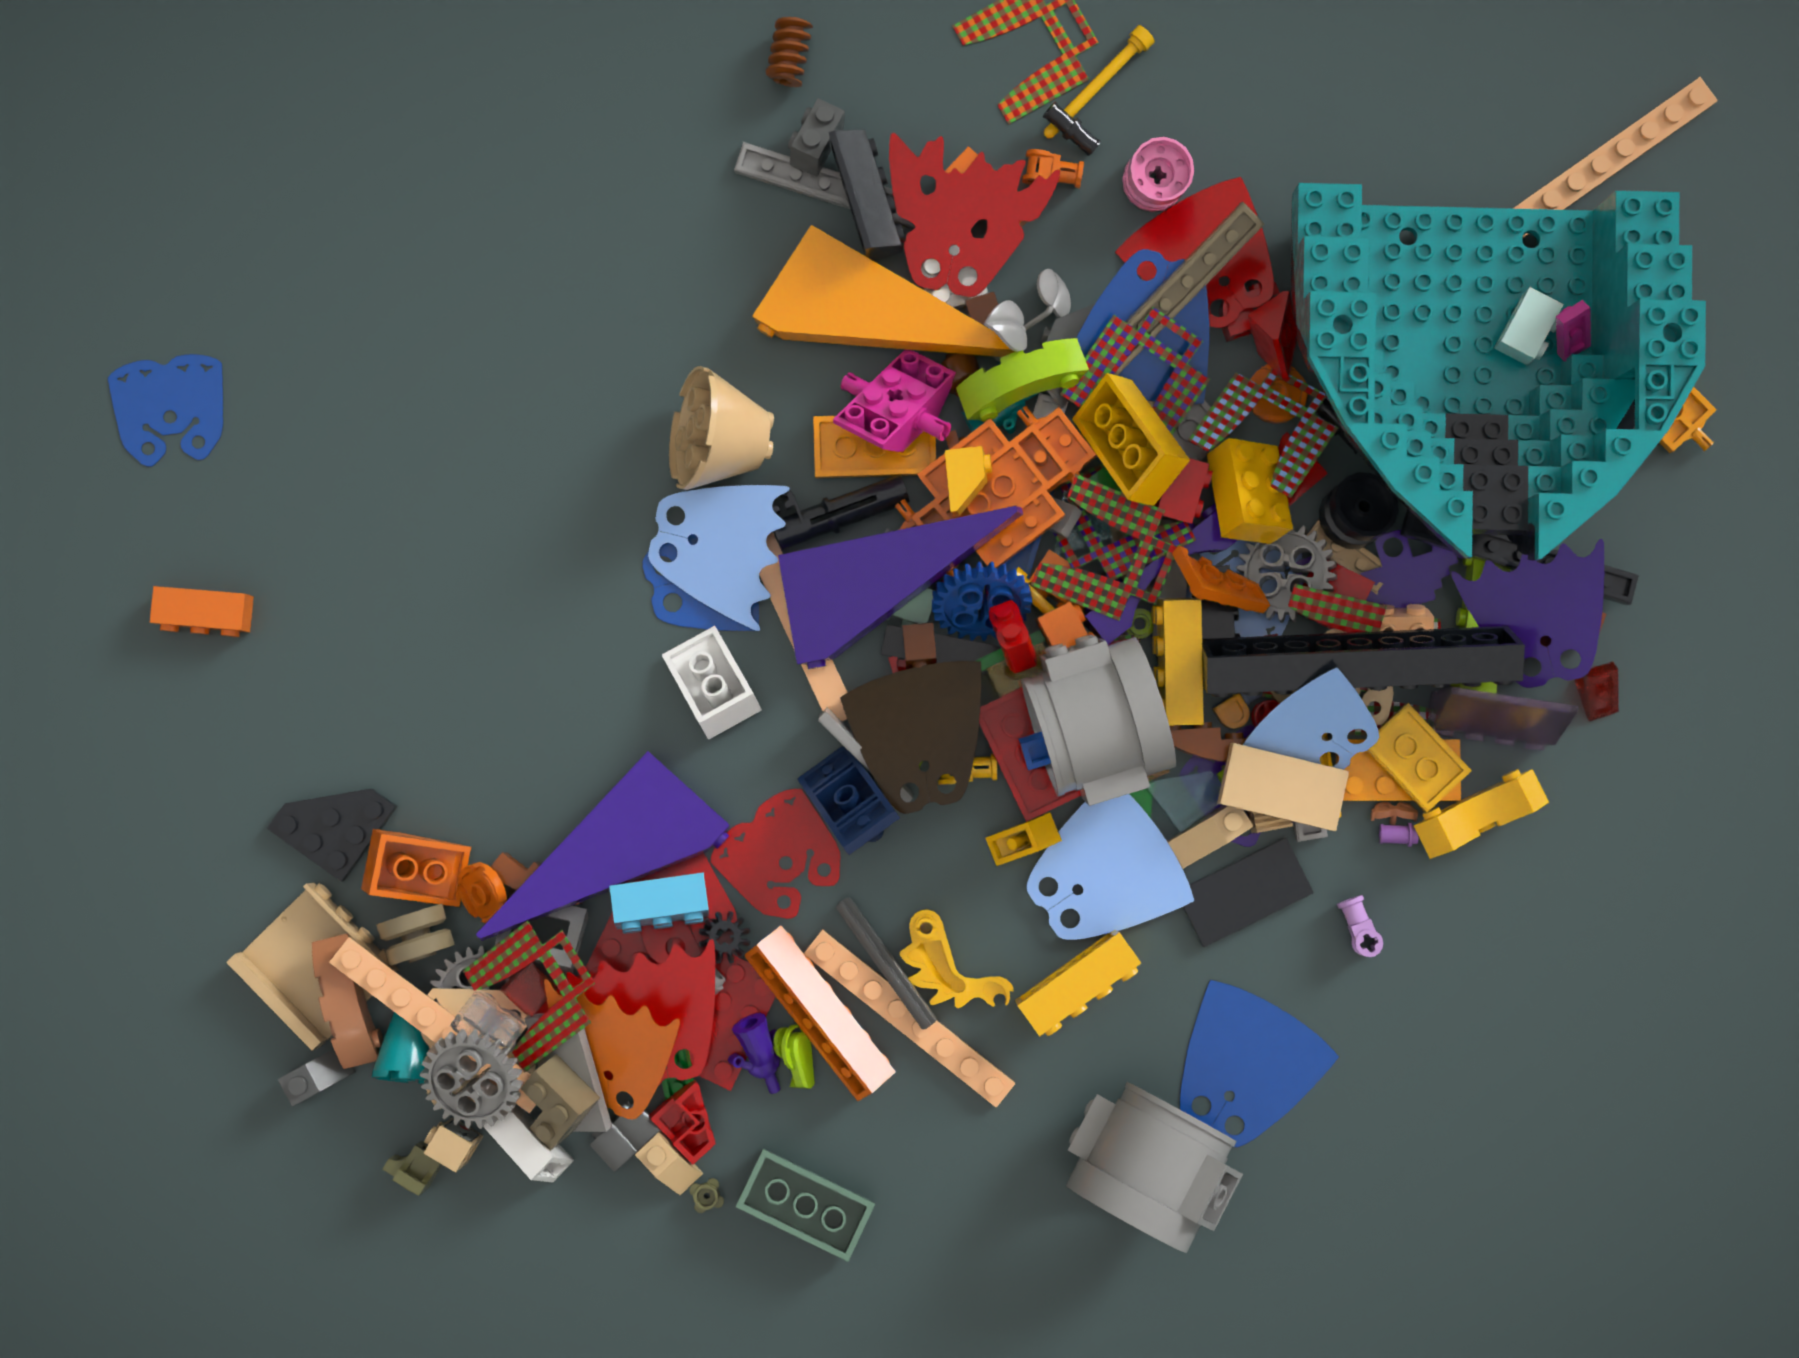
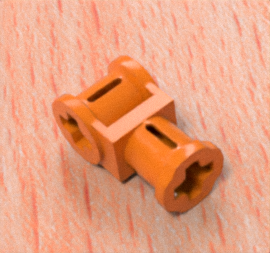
M1029 149L1026 151L1028 162L1026 174L1022 176L1023 183L1031 185L1039 175L1047 179L1055 170H1060L1058 182L1072 184L1075 188L1080 189L1084 161H1079V163L1060 161L1061 155L1052 154L1041 149ZM1036 164H1039L1038 172L1035 171Z

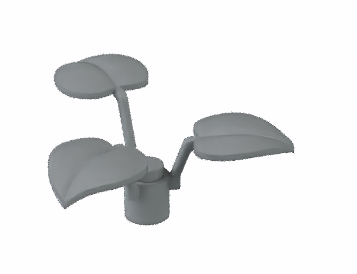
M1052 269L1041 271L1037 278L1039 296L1043 303L1047 305L1043 313L1024 325V316L1020 308L1013 301L1006 300L998 304L991 311L984 323L986 327L994 331L1015 352L1024 351L1027 348L1026 330L1046 318L1052 311L1057 318L1063 317L1070 312L1071 298L1069 291L1060 276ZM994 357L998 362H1000L999 358L1001 357ZM1064 388L1047 390L1061 409L1064 408L1068 401L1060 395Z

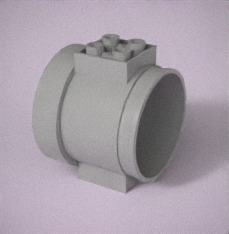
M1090 634L1075 639L1076 645L1066 647L1063 643L1045 648L1046 654L1039 656L1044 672L1031 678L1021 679L1023 694L1034 733L1042 732L1051 764L1045 765L1058 797L1069 791L1080 790L1082 799L1091 806L1149 788L1148 775L1176 767L1175 748L1163 701L1147 657L1135 637L1107 645L1106 640Z
M1126 1082L1125 1089L1115 1104L1097 1094L1095 1099H1092L1087 1104L1084 1111L1085 1118L1081 1126L1077 1127L1070 1137L1069 1143L1071 1145L1068 1151L1080 1158L1065 1186L1133 1227L1179 1251L1187 1253L1201 1226L1215 1231L1243 1176L1242 1173L1226 1165L1227 1156L1237 1141L1129 1082Z

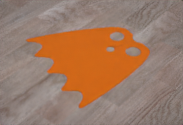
M545 979V992L548 1008L550 1009L563 996L554 990L548 979ZM582 993L576 999L591 1022L585 1027V1032L606 1106L612 1109L618 1116L631 1120L636 1119L647 1108L663 1077L676 1040L680 1020L675 1019L667 1026H659L654 1022L647 1006H642L634 1015H626L619 1009L612 995L603 1004L594 1005ZM604 1071H610L613 1074V1079H606ZM624 1091L632 1096L634 1101L632 1108L625 1109L618 1104L616 1096L619 1092Z

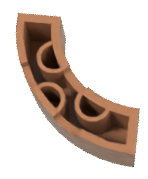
M348 933L312 942L314 977L318 978L319 987L323 995L318 999L324 1022L329 1021L330 1030L334 1037L331 1038V1043L343 1069L375 1062L383 1043L381 1030L375 1028L369 1013L363 988L329 963L350 937Z

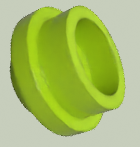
M1142 608L1136 609L1132 626L1126 632L1129 635H1134L1136 639L1148 637L1154 628L1151 613ZM1137 618L1145 622V626L1141 630L1136 629L1134 626V621Z

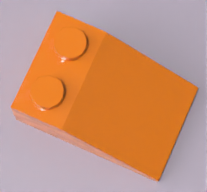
M373 829L361 889L372 896L460 907L461 897L458 885L462 884V878H459V874L464 867L468 866L471 847L405 833Z

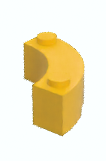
M1519 769L1513 770L1501 776L1503 781L1470 795L1442 810L1436 807L1427 813H1423L1424 820L1415 824L1414 828L1429 858L1432 859L1456 850L1469 841L1481 836L1480 833L1495 827L1496 823L1498 827L1534 813L1548 804L1549 801L1533 769L1520 773Z

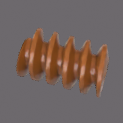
M782 17L775 21L776 31L772 36L774 42L770 46V51L773 54L768 57L770 66L766 68V75L778 84L789 87L802 86V81L796 79L795 76H802L805 72L797 64H805L807 62L804 56L799 55L800 52L809 51V47L801 43L802 41L811 40V35L804 32V29H811L813 25L806 20L797 17Z

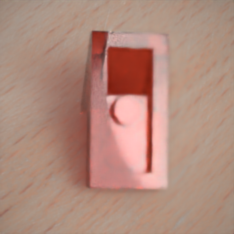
M1613 661L1595 666L1590 669L1586 676L1575 679V684L1589 721L1619 712L1618 668Z

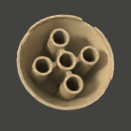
M695 367L689 373L681 388L679 395L683 396L684 400L681 411H674L669 442L671 477L678 479L679 484L676 483V487L684 490L757 470L764 459L771 458L773 452V442L769 441L770 430L774 423V414L764 410L709 368Z

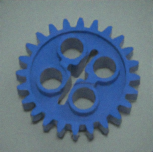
M981 561L977 562L976 568H971L969 564H965V571L962 572L954 568V576L943 575L944 583L937 582V590L932 592V612H934L935 621H939L940 628L947 627L949 635L958 631L959 639L963 638L966 634L970 636V641H973L976 636H981V639L986 641L987 635H992L997 639L989 618L990 607L1003 602L1014 601L1019 607L1023 621L1027 620L1026 613H1031L1030 604H1032V596L1029 583H1025L1024 575L1017 576L1015 568L1007 572L1006 564H1002L998 569L994 568V562L992 561L987 567H983Z

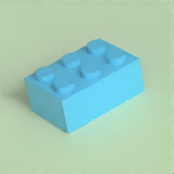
M704 873L609 886L614 924L616 929H622L624 934L642 931L641 926L653 925L654 929L673 927L672 922L681 920L685 921V925L704 922L703 917H709Z

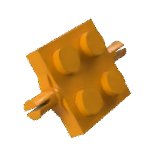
M1693 387L1669 431L1659 443L1669 453H1672L1684 441L1692 438L1703 451L1707 450L1714 442L1701 429L1706 420L1717 409Z

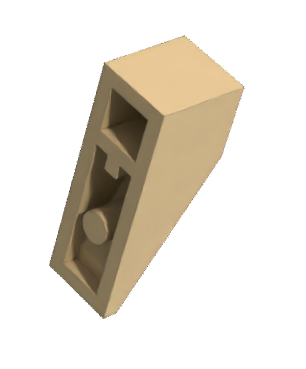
M1221 805L1167 842L1182 869L1231 842L1254 826L1244 810Z

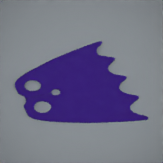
M1603 539L1598 540L1594 550L1586 557H1578L1565 543L1560 545L1556 557L1548 564H1541L1536 560H1528V555L1522 554L1518 567L1511 572L1503 571L1492 561L1486 560L1482 574L1476 581H1469L1457 572H1451L1463 602L1478 626H1508L1525 644L1524 660L1534 657L1540 661L1542 667L1540 673L1534 677H1529L1523 673V681H1516L1519 685L1525 688H1533L1545 685L1551 678L1560 677L1569 681L1582 678L1589 673L1597 651L1603 611ZM1549 636L1551 644L1549 646L1541 645V637ZM1568 649L1577 651L1581 657L1579 666L1574 669L1565 668L1560 661L1561 654Z

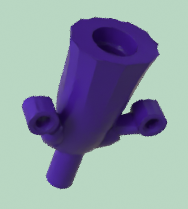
M751 1014L741 1019L732 1028L749 1061H745L742 1056L734 1053L729 1056L728 1062L736 1068L748 1070L756 1078H763L769 1093L775 1094L781 1090L775 1074L780 1064V1057L776 1055L773 1044L777 1030L773 1029L769 1032L765 1014Z

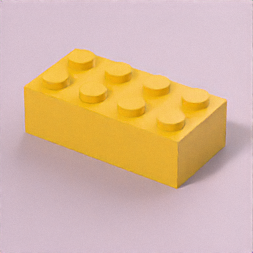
M1106 373L1072 418L1129 501L1154 506L1190 461L1189 457L1131 379Z
M1193 597L1158 598L1157 605H1152L1151 609L1152 624L1157 625V636L1152 637V652L1158 656V667H1153V675L1163 701L1169 726L1204 725L1201 600Z
M1114 930L1104 935L1015 999V1002L1039 1037L1044 1033L1048 1037L1062 1027L1060 1021L1071 1015L1072 1018H1075L1088 1008L1085 1003L1096 997L1100 1000L1113 990L1111 985L1117 980L1122 979L1124 982L1133 977L1138 972L1136 967L1141 962L1120 932Z

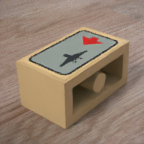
M452 1117L444 1123L440 1122L437 1127L433 1126L424 1143L428 1144L424 1154L450 1170L457 1172L469 1162L483 1135L471 1128H466L465 1124L461 1122L454 1125V1118Z

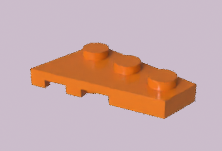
M1180 545L1173 551L1172 555L1190 586V592L1196 598L1262 614L1269 608L1270 603L1258 583L1229 569L1223 573L1212 565L1211 560L1203 556L1196 560L1188 555V549Z

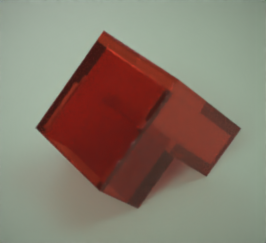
M531 963L512 975L500 988V991L527 1016L533 1017L547 1001L544 980L548 979L555 991L558 988Z

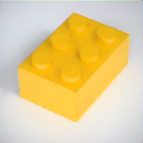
M1228 438L1207 453L1209 470L1213 471L1211 482L1221 538L1271 544L1293 530L1287 496L1270 487L1280 458L1278 446Z

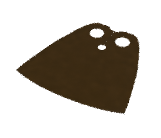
M950 661L923 665L919 668L914 667L872 680L840 697L854 737L862 747L860 751L869 770L887 800L900 813L909 814L920 811L926 804L932 802L939 805L955 803L963 797L970 780L978 739L982 678L981 662ZM922 761L929 762V769L925 772L919 768V764ZM950 774L955 778L956 786L950 793H941L937 788V781L940 776ZM907 783H914L919 789V795L913 802H905L900 796L901 788Z

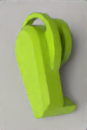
M798 1024L781 1027L775 1033L773 1044L776 1055L783 1058L784 1064L792 1072L793 1077L789 1087L810 1089L815 1084L811 1041L802 1030L801 1032H792L795 1028L801 1030Z

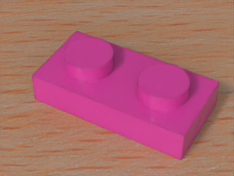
M1583 300L1573 306L1566 307L1556 316L1557 354L1564 362L1570 355L1579 354L1591 346L1590 307Z

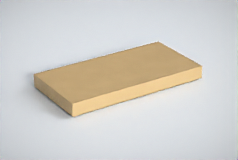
M1230 743L1217 804L1336 831L1349 771Z

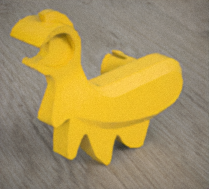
M924 909L916 912L911 917L909 929L912 943L900 951V956L907 964L920 968L917 973L908 977L913 985L919 988L938 990L930 999L931 1005H936L955 997V1007L961 1008L973 998L979 997L994 1007V996L997 994H1003L1006 999L1005 1005H1008L1010 991L1014 990L1012 984L1006 978L1001 976L970 978L958 973L942 920L936 912Z

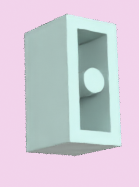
M1529 287L1521 296L1494 349L1525 365L1530 364L1535 358L1540 360L1549 344L1545 342L1549 331L1553 333L1556 331V316L1564 304Z

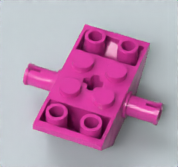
M904 350L870 383L848 372L847 376L845 375L842 379L841 389L856 397L833 418V423L884 450L903 452L923 431L940 441H944V437L947 438L950 433L951 424L937 417L950 392L956 372L913 350Z

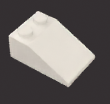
M715 626L662 654L708 740L762 711L754 693Z

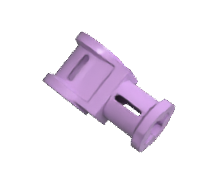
M1363 894L1338 903V909H1342L1347 920V927L1352 937L1351 944L1354 951L1366 957H1373L1379 954L1383 948V939L1375 930L1372 920L1369 919L1362 903L1364 900ZM1364 935L1374 939V942L1370 944V950L1360 946V943L1364 942Z

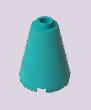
M395 1012L392 1015L371 1078L400 1083L418 1080V1084H423L426 1079L420 1077V1073L425 1068L422 1062L430 1048L424 1041L421 1032Z

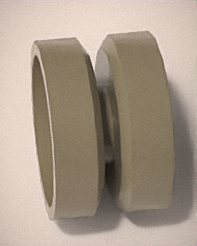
M443 904L421 909L376 925L381 940L389 941L398 937L402 939L401 943L389 946L384 951L389 966L407 960L411 963L436 955V951L455 945L451 930L442 929L431 933L429 928L444 923L447 919Z

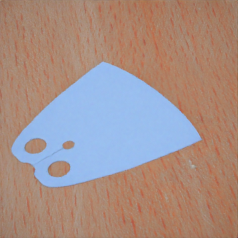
M1130 794L1091 806L1084 802L1059 830L1058 833L1062 841L1047 847L1033 868L1027 882V892L1034 903L1048 910L1049 925L1058 937L1066 940L1085 939L1111 933L1114 930H1123L1167 914L1194 901L1189 882L1174 852L1155 823ZM1045 877H1052L1058 883V890L1053 896H1044L1039 891V882ZM1079 884L1083 887L1081 895L1073 893L1074 885ZM1066 909H1074L1079 913L1080 921L1074 928H1066L1060 921V916Z

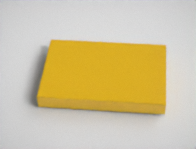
M1409 703L1400 708L1378 729V741L1367 750L1425 813L1430 811L1472 771Z

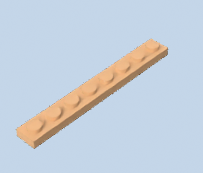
M1699 77L1513 209L1565 210L1710 108L1718 100L1702 78ZM1529 233L1524 234L1522 239L1528 236Z
M822 929L804 952L805 956L996 1108L1016 1084L938 1020L929 1028L921 1029L889 982L824 929Z
M351 937L345 941L329 962L435 1043L441 1037L445 1039L449 1032L457 1035L461 1029H464L469 1037L473 1029ZM468 1055V1057L472 1061L476 1062V1060L472 1056ZM515 1063L513 1068L522 1069L518 1063ZM484 1065L476 1074L480 1076L491 1065ZM522 1070L517 1079L523 1081L524 1085L532 1074ZM489 1079L492 1084L497 1085L495 1081ZM520 1088L521 1096L515 1103L530 1114L536 1104Z

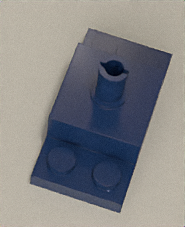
M841 746L797 778L848 855L867 842L878 841L883 836L884 829L900 819L863 765L844 746Z

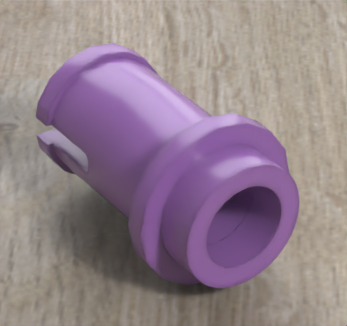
M1408 823L1407 826L1384 824L1379 826L1380 844H1407V847H1412V844H1418L1419 836L1412 823Z

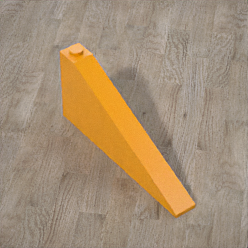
M813 225L809 227L752 316L758 324L757 329L769 338L776 335L782 340L1003 357L1015 352L991 329Z

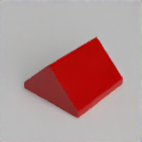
M1283 291L1248 314V319L1258 355L1279 376L1289 379L1297 342L1296 322L1290 292Z

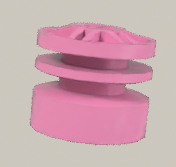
M1167 137L1152 138L1141 144L1125 166L1122 177L1123 189L1129 201L1139 209L1149 212L1164 211L1171 207L1192 183L1194 175L1193 159L1187 148L1174 139ZM1152 173H1156V178L1161 179L1158 184L1154 183V178L1150 177Z

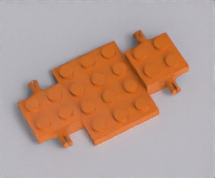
M1024 406L1022 409L1025 414L1020 409L1017 415L1027 428L1010 442L990 418L951 448L960 449L982 446L985 455L990 454L992 473H987V483L960 516L953 517L950 511L944 453L917 474L935 499L916 513L905 499L900 502L907 512L903 510L899 503L895 505V508L905 519L899 530L1012 506L1021 507L1023 510L1022 516L976 550V553L986 566L992 561L994 562V568L998 569L1002 564L1066 517L1049 493L1063 483L1070 481L1072 484L1075 475H1080L1079 473L1083 467L1095 459L1097 455L1060 407L1048 416L1036 419L1028 409V406ZM953 569L947 572L946 575H950L953 577Z

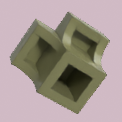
M420 1141L413 1147L408 1156L395 1154L389 1158L382 1170L394 1176L392 1179L394 1182L420 1196L430 1187L442 1164L424 1154L428 1144Z

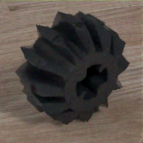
M716 912L715 917L718 923L715 924L711 919L706 918L705 923L711 930H699L700 935L709 937V939L700 941L699 946L706 947L709 940L713 939L715 951L718 952L716 963L721 964L723 954H727L728 962L731 964L734 963L733 951L740 957L745 955L738 945L750 946L751 941L740 938V936L747 935L751 931L750 928L738 929L744 922L743 917L738 918L735 923H732L733 912H728L727 921H723L722 914ZM720 930L723 933L729 930L733 934L730 936L733 942L731 944L724 942L720 945L716 941L719 940V936L716 934Z

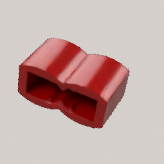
M1009 600L990 607L989 618L1009 669L1016 674L1037 665V655L1017 604Z

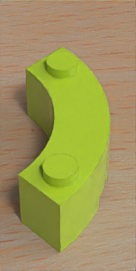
M1077 338L1054 340L1042 343L1041 349L1025 354L1022 350L999 358L1000 365L986 372L984 368L979 369L959 384L956 390L967 420L986 422L990 418L992 420L995 419L1001 411L1026 397L1060 387L1068 389L1076 386L1080 379L1089 371Z

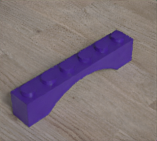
M1213 503L1201 513L1204 519L1196 525L1188 523L1196 541L1183 547L1188 549V555L1204 552L1219 553L1227 550L1238 540L1221 538L1216 504ZM1166 555L1145 565L1137 588L1145 591L1149 583L1159 574ZM1120 578L1119 580H1117V581H1119V582H1121V583L1124 582V581L1122 580V578ZM1133 595L1129 596L1119 621L1084 607L1086 621L1083 623L1097 638L1106 640L1107 645H1109L1132 626L1134 613L1140 598Z

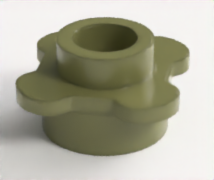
M710 1178L706 1183H694L691 1185L689 1191L694 1196V1209L698 1213H704L713 1207L720 1208L724 1204V1198L720 1196L718 1190L719 1181L717 1179ZM709 1193L710 1197L705 1198L704 1194Z

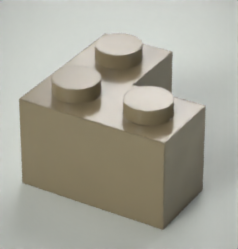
M557 1054L537 1068L521 1088L542 1110L529 1130L550 1151L572 1134L600 1099Z

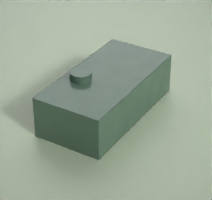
M764 1148L736 1204V1208L849 1262L875 1206L873 1201Z

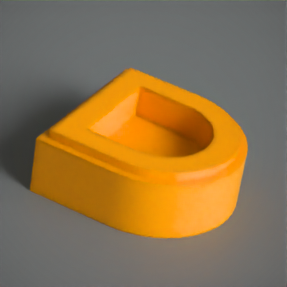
M1240 693L1233 695L1212 709L1220 723L1229 729H1237L1244 726L1250 716L1249 708Z

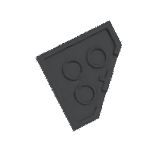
M374 789L290 802L283 805L267 829L342 882L345 881L370 846L373 829L381 830L398 806Z

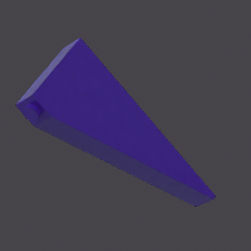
M1012 506L778 555L797 664L807 665L808 669L825 667V661L837 658L1022 516V508Z
M647 751L475 935L481 941L517 928L527 920L532 922L610 891L609 886L633 882L706 853L713 846L718 849L728 839L729 835L726 831L730 825Z

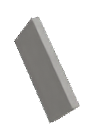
M530 1014L524 1018L527 1030L543 1014ZM584 1028L537 1064L539 1068L557 1054L600 1097L573 1132H607L612 1127V1123Z

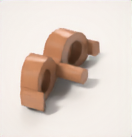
M1380 802L1371 810L1370 818L1371 821H1374L1375 818L1390 817V825H1396L1397 816L1417 822L1418 811L1412 805L1405 802H1399L1396 806L1389 802Z

